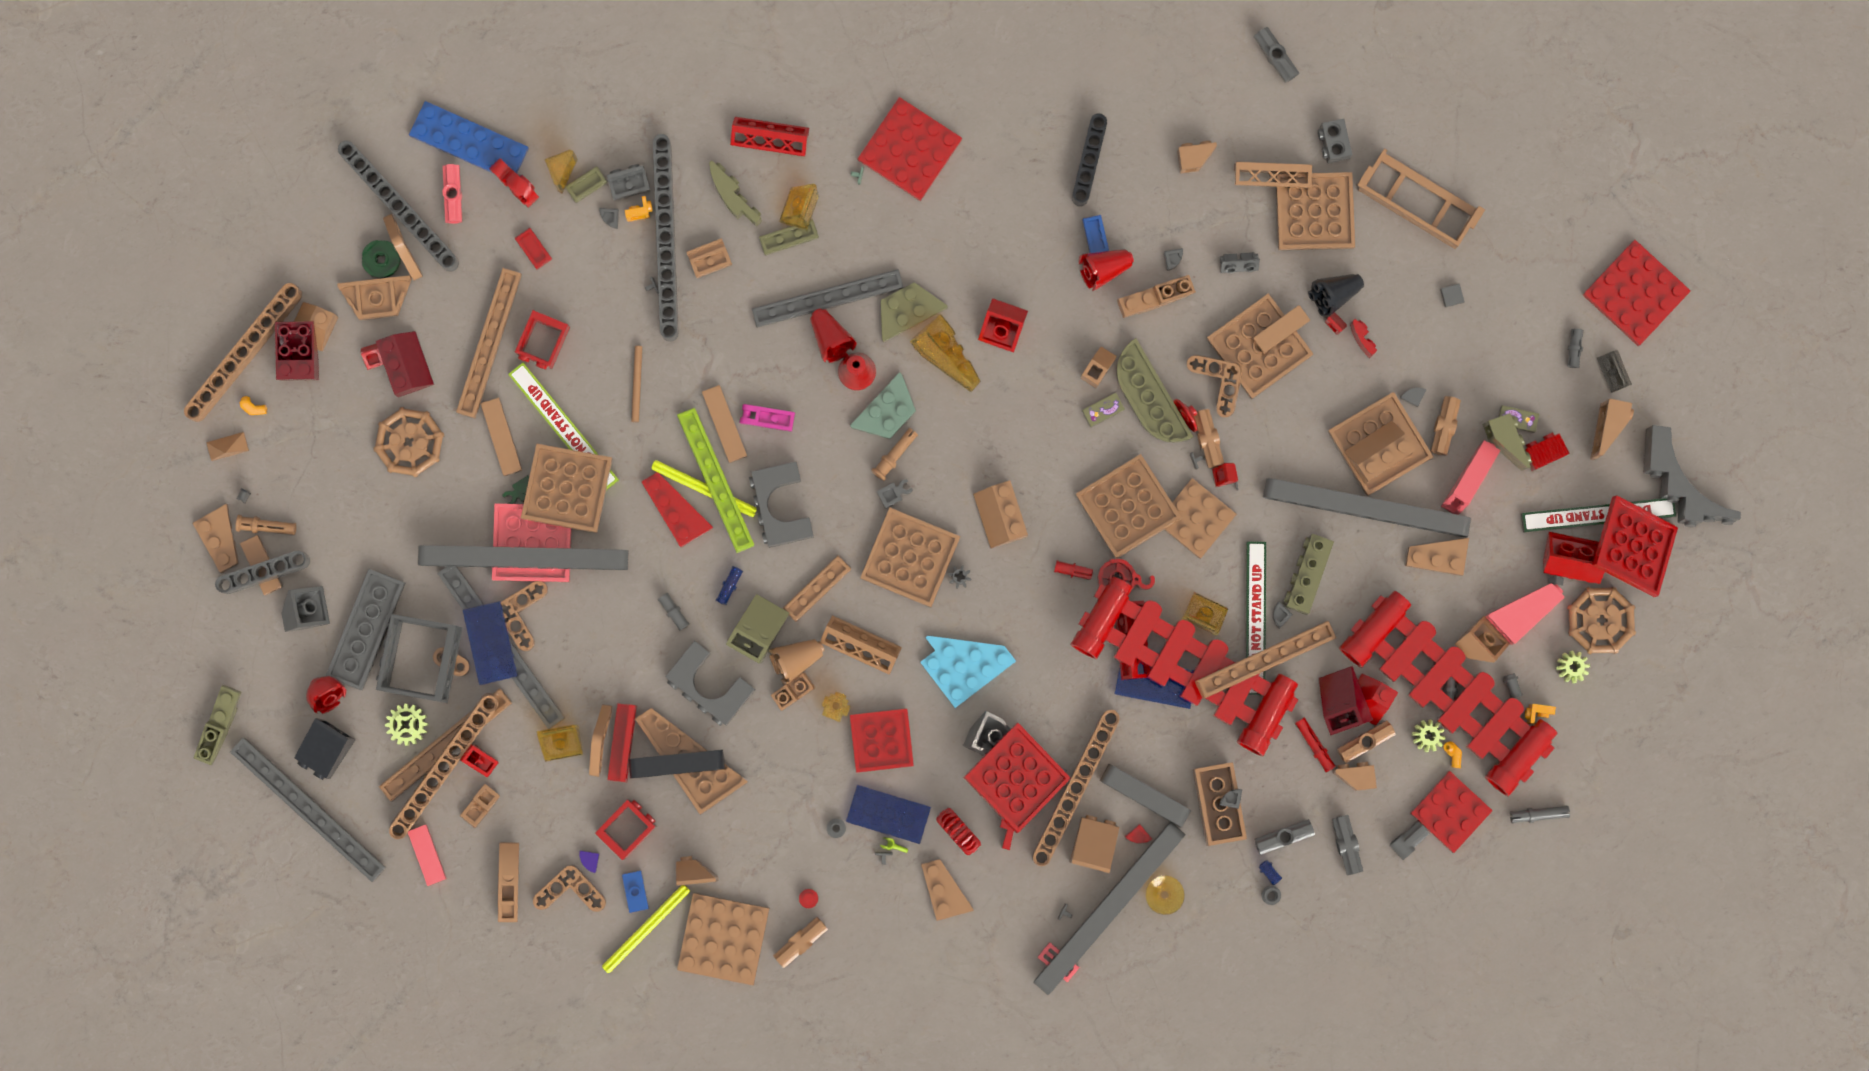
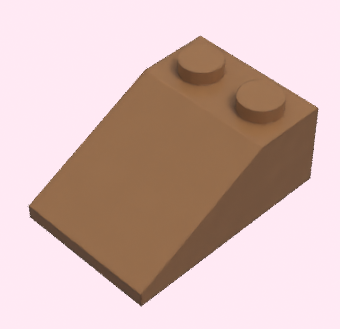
M1608 399L1600 404L1591 460L1603 456L1628 424L1629 420H1632L1634 409H1631L1632 403Z

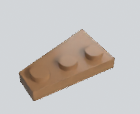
M1469 538L1408 547L1405 566L1463 576Z
M940 859L921 864L937 921L974 911Z

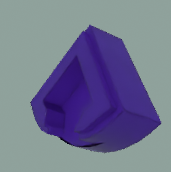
M580 851L579 856L582 865L588 871L596 873L599 854Z

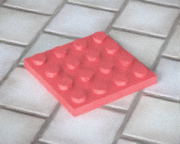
M524 504L494 505L493 547L571 548L572 528L523 520L521 515ZM492 567V580L570 582V569Z

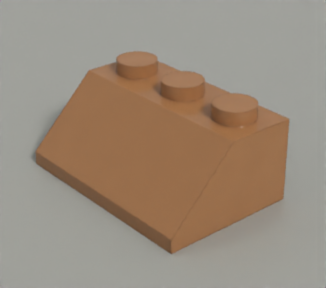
M1390 421L1344 451L1363 482L1367 483L1416 451L1407 435L1393 421Z
M1010 480L973 494L990 548H995L1028 536Z

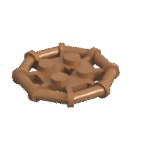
M400 407L397 412L378 423V434L373 450L383 461L389 473L395 472L418 477V474L440 461L441 444L445 436L444 432H441L430 416V412ZM407 417L421 420L418 424L408 423ZM402 418L403 423L395 429L388 427ZM425 423L429 426L433 435H427L423 429ZM387 430L391 433L389 444L383 445ZM406 438L414 439L412 447L404 445ZM430 440H434L432 454L428 452ZM390 449L396 457L393 462L384 450ZM423 456L429 457L420 465H416V461ZM400 461L411 462L412 468L399 466L398 464Z
M1586 587L1585 591L1567 608L1569 610L1570 631L1568 634L1585 648L1590 655L1592 653L1617 654L1620 648L1636 634L1634 622L1635 606L1617 591L1616 587ZM1608 595L1606 601H1596L1594 596ZM1587 599H1589L1590 604L1588 605V607L1584 609V611L1579 609V607ZM1612 599H1616L1624 607V609L1619 611L1618 608L1611 603ZM1625 612L1627 628L1623 627L1621 623V614ZM1577 614L1581 615L1580 628H1577ZM1600 615H1603V618L1606 619L1603 626H1600V623L1597 622ZM1584 631L1588 633L1589 637L1592 638L1590 643L1579 632ZM1618 631L1624 632V634L1616 641V643H1614L1612 638L1618 633ZM1597 640H1607L1609 645H1595Z

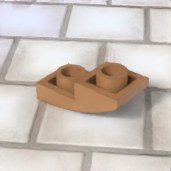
M804 672L774 692L771 697L780 710L783 711L815 689V686Z

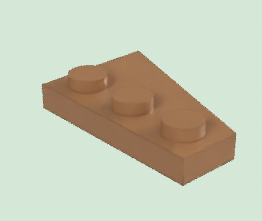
M227 504L193 522L196 531L220 573H224L239 564Z

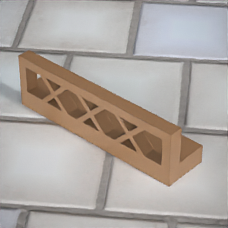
M1236 162L1234 164L1235 185L1311 188L1312 165ZM1240 172H1249L1253 176L1248 181H1239ZM1259 173H1268L1271 178L1267 182H1261L1257 175ZM1279 173H1284L1290 179L1286 183H1281L1275 176ZM1298 173H1307V184L1299 183L1294 177Z
M833 615L820 641L830 648L889 675L902 647ZM828 633L835 636L837 641L833 642L827 639ZM845 643L853 644L855 649L846 648ZM862 651L870 652L872 657L864 656ZM880 659L891 662L889 667L881 664Z

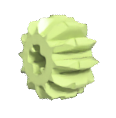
M1572 650L1569 651V655L1563 653V659L1557 660L1562 665L1557 666L1556 670L1562 669L1559 677L1565 676V682H1569L1571 679L1572 683H1577V679L1583 681V675L1589 674L1588 671L1584 670L1590 667V664H1584L1588 658H1581V652H1577L1575 655V652ZM1572 664L1576 665V669H1570L1569 666Z
M1430 719L1427 724L1422 720L1421 726H1414L1418 732H1412L1413 736H1417L1413 743L1420 742L1417 746L1418 749H1422L1424 746V752H1429L1430 748L1434 752L1436 751V745L1442 747V743L1439 740H1445V736H1440L1444 729H1437L1440 723L1437 722L1433 725V720ZM1426 731L1432 733L1431 740L1425 739Z

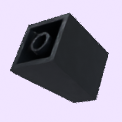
M315 718L294 758L298 760L297 764L307 770L309 767L315 771L313 775L319 779H331L352 747L355 739L326 720Z

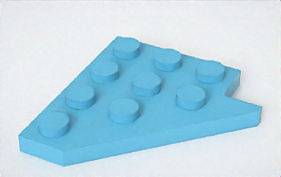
M927 636L925 638L935 651L920 663L954 708H956L1010 667L1016 660L1007 648L1002 645Z

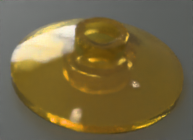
M1159 876L1153 879L1146 889V901L1149 907L1158 914H1172L1179 910L1184 902V889L1181 883L1171 876ZM1163 891H1166L1168 893V897L1166 899H1163L1161 897V893Z

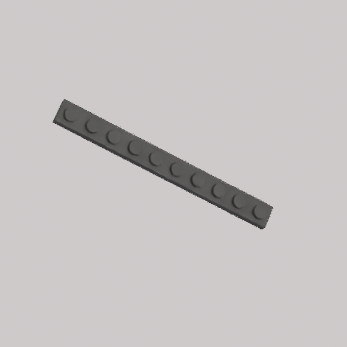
M445 567L438 572L439 577L546 727L550 730L565 719L458 567Z
M242 738L230 751L233 756L371 882H374L386 867L246 738Z

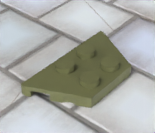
M915 282L881 300L883 343L948 309V306Z

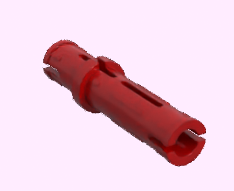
M1304 717L1296 722L1295 725L1313 751L1314 758L1318 759L1325 772L1335 768L1336 765L1329 757L1327 748L1323 747L1306 718Z

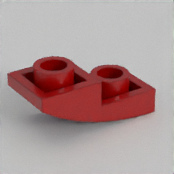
M1354 319L1350 324L1353 336L1362 351L1371 358L1378 351L1375 348L1376 345L1369 338H1364L1369 332L1366 324L1361 320L1357 321Z

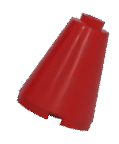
M1123 249L1085 253L1079 256L1078 262L1083 267V270H1080L1083 281L1089 289L1093 288L1092 291H1095L1131 268L1134 258L1131 252Z
M817 309L812 313L810 321L821 358L825 363L826 360L829 363L838 361L848 355L847 351L850 348L852 351L857 345L856 340L826 309Z
M851 353L841 360L838 367V376L842 384L848 389L855 391L864 390L874 381L876 367L869 356L863 353Z

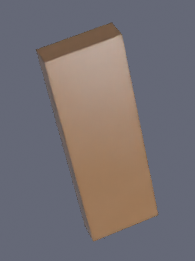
M1298 305L1256 335L1253 340L1262 353L1265 354L1307 324L1310 319L1300 305Z
M258 535L240 543L250 566L270 560ZM265 567L259 570V576L264 577L267 573ZM279 578L259 584L265 596L283 587Z

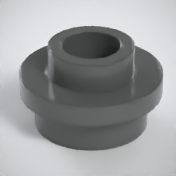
M832 819L828 822L827 833L831 837L839 838L844 835L846 825L842 820ZM835 824L840 826L838 832H834L832 829Z
M1267 886L1263 889L1262 900L1266 904L1275 905L1280 901L1281 892L1277 887ZM1269 892L1274 893L1275 896L1273 899L1268 898Z

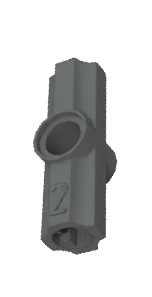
M1268 27L1263 28L1254 35L1255 40L1266 54L1268 62L1275 67L1285 83L1291 81L1299 74V71L1286 54L1285 48L1279 44ZM1272 52H1279L1281 57L1274 58Z
M1349 815L1333 818L1332 823L1337 837L1336 845L1339 855L1342 856L1346 875L1363 872L1358 852L1360 851L1356 835L1353 834Z
M1308 819L1255 838L1254 841L1261 855L1314 836L1315 833ZM1284 831L1289 834V840L1285 843L1280 840V834Z

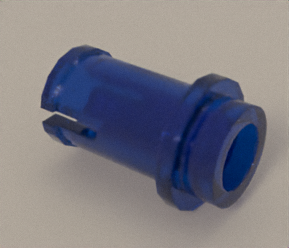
M1266 860L1259 865V872H1263L1272 885H1275L1282 877L1272 866L1273 863Z

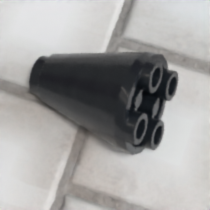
M1359 274L1321 278L1312 282L1308 295L1318 307L1319 314L1322 317L1329 316L1360 292L1364 287V281Z

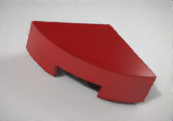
M1140 824L1125 836L1129 841L1140 844L1152 840Z

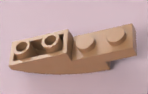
M1186 275L1156 285L1153 288L1119 298L1117 303L1123 318L1167 305L1194 294L1196 291L1190 276Z
M500 842L498 922H518L519 843Z

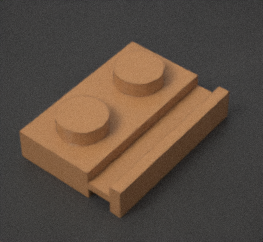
M722 238L686 252L696 278L732 265Z

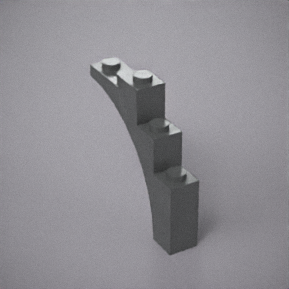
M1652 425L1646 429L1643 474H1650V477L1653 478L1662 477L1660 498L1667 499L1668 502L1672 503L1679 502L1678 523L1684 524L1685 527H1696V525L1703 521H1721V524L1732 525L1741 519L1740 511L1727 509L1712 502L1688 481L1675 457L1671 427Z

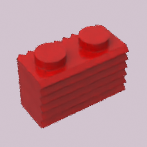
M1552 432L1543 436L1544 441L1537 443L1535 440L1526 444L1527 448L1524 450L1531 457V471L1570 454L1560 433L1554 435Z

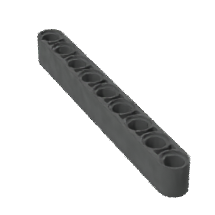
M342 141L338 145L340 156L446 271L456 270L459 261L452 251L350 141ZM351 147L352 152L349 155H344V150ZM365 161V165L362 168L358 169L356 167L358 162ZM372 175H377L375 182H369V178ZM384 189H390V193L387 196H382ZM396 203H403L401 209L394 210V206ZM415 216V221L412 224H407L408 217ZM422 230H428L426 237H419ZM440 244V249L437 252H433V245ZM447 258H453L451 265H445L444 262Z

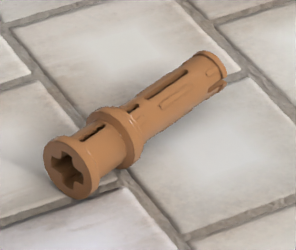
M908 428L888 455L881 457L882 460L876 468L871 469L872 473L879 479L885 481V476L892 468L896 467V461L918 436L915 431L910 436L913 431L911 428Z
M237 515V532L245 530L252 531L255 534L259 531L296 534V523L260 520L257 516L249 518Z

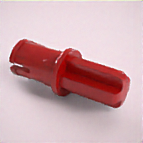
M1056 561L1055 573L1070 575V578L1074 576L1091 580L1092 569L1077 566L1076 563L1069 564Z

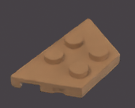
M408 275L338 283L337 287L359 320L398 316L412 277Z

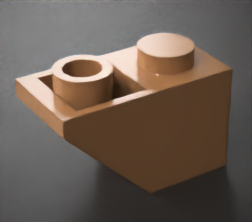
M1202 141L1199 145H1193L1192 143L1182 144L1177 150L1180 174L1199 171L1215 151L1217 143Z
M1100 347L1080 379L1097 389L1117 356Z
M1368 762L1357 763V767L1349 768V764L1337 765L1338 769L1333 770L1334 775L1355 791L1377 788L1374 765L1369 766Z

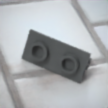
M1254 252L1241 253V259L1237 258V253L1223 254V256H1220L1221 273L1231 274L1235 272L1259 271L1260 258Z

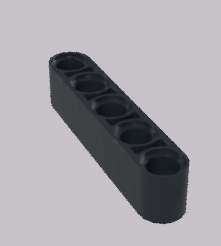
M1101 113L1094 114L1090 120L1072 194V201L1076 206L1086 205L1090 197L1107 126V118ZM1096 120H1100L1103 123V126L1097 128L1094 126L1093 122ZM1095 138L1099 141V144L1093 146L1089 143V140ZM1087 156H1091L1094 158L1095 162L1092 164H1088L1085 162L1084 158ZM1086 174L1090 177V180L1083 182L1080 176ZM1082 192L1086 198L1079 200L1076 198V194Z
M723 750L628 759L630 779L725 769Z

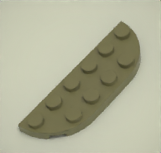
M1135 338L1124 348L1117 364L1119 386L1143 428L1159 440L1175 443L1193 438L1184 419L1138 340Z

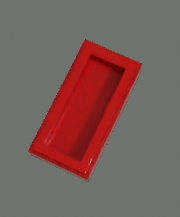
M531 228L515 237V240L536 270L552 260Z

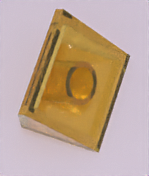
M567 150L545 159L552 180L559 193L562 194L578 160L572 150Z
M815 184L792 187L779 222L807 230L819 198L817 186Z
M1194 592L1181 619L1189 621L1193 625L1216 636L1221 630L1228 608Z
M574 724L537 731L545 762L583 755L578 725Z

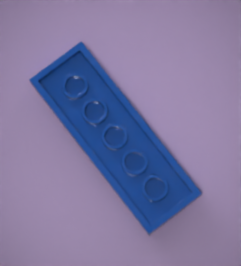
M426 101L409 133V136L489 172H491L489 168L500 158L515 173H518L529 149L521 143Z

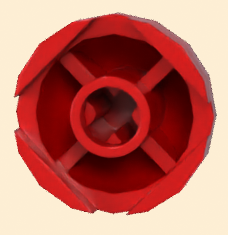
M317 677L311 681L306 692V699L315 713L320 711L324 714L340 704L338 700L342 696L345 698L347 690L334 677Z

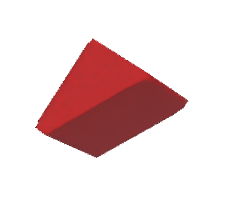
M1336 313L1330 315L1325 321L1336 335H1339L1347 327V324Z
M376 343L361 348V356L367 370L384 365Z
M1224 463L1212 469L1216 487L1238 481L1234 463Z

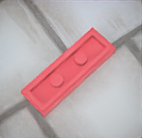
M427 825L408 831L427 886L447 879Z

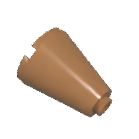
M815 639L772 648L769 650L772 653L769 657L776 674L782 675L783 678L780 680L785 685L823 656L824 647L820 641L817 642Z

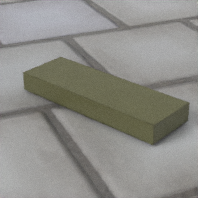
M813 219L759 236L765 256L819 238Z

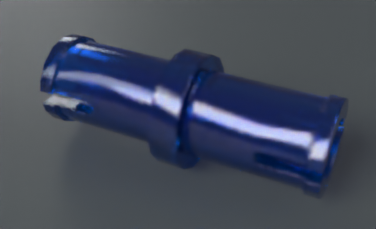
M732 566L726 581L722 583L723 587L715 601L725 606L727 605L732 592L737 589L736 584L743 573L741 569Z

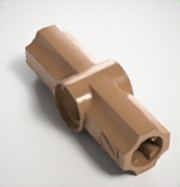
M1445 396L1443 399L1440 415H1438L1435 422V435L1430 450L1434 454L1446 456L1448 453L1451 438L1455 434L1458 422L1456 418L1461 400L1458 398Z
M1210 410L1197 411V415L1194 417L1197 423L1198 442L1200 448L1203 449L1208 469L1224 464L1219 446V434L1217 429L1214 428Z
M1386 720L1341 746L1337 751L1346 764L1396 734L1392 725ZM1365 736L1371 740L1369 747L1362 745V739Z
M818 917L814 918L803 930L800 929L792 936L788 943L773 955L774 958L785 968L798 955H802L809 949L813 942L826 932L828 928Z

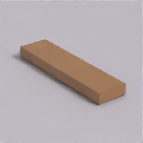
M720 385L703 391L702 394L729 463L747 457Z
M500 398L480 403L503 476L522 471Z
M838 555L789 601L783 609L789 612V616L797 622L851 568Z

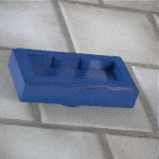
M1101 215L1083 218L1082 222L1089 252L1109 251Z
M642 871L623 874L622 878L629 913L649 909Z

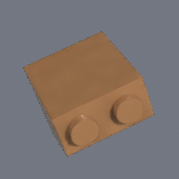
M1086 815L1085 818L1081 817L1070 863L1110 873L1120 828L1115 826L1116 822L1105 820L1104 823L1097 822V817Z

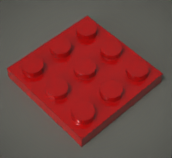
M907 709L850 715L856 773L914 766Z
M1448 771L1410 814L1452 853H1455L1493 810L1451 771Z

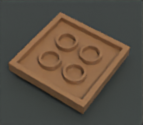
M1192 478L1172 502L1182 519L1164 530L1201 559L1237 514Z

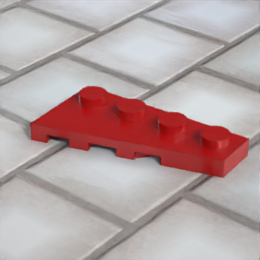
M658 472L641 481L680 547L685 546L713 529Z

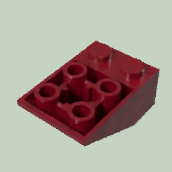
M314 321L275 322L276 380H319V359Z
M1353 666L1319 678L1323 716L1330 736L1373 720Z

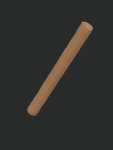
M635 346L631 422H639L642 346Z

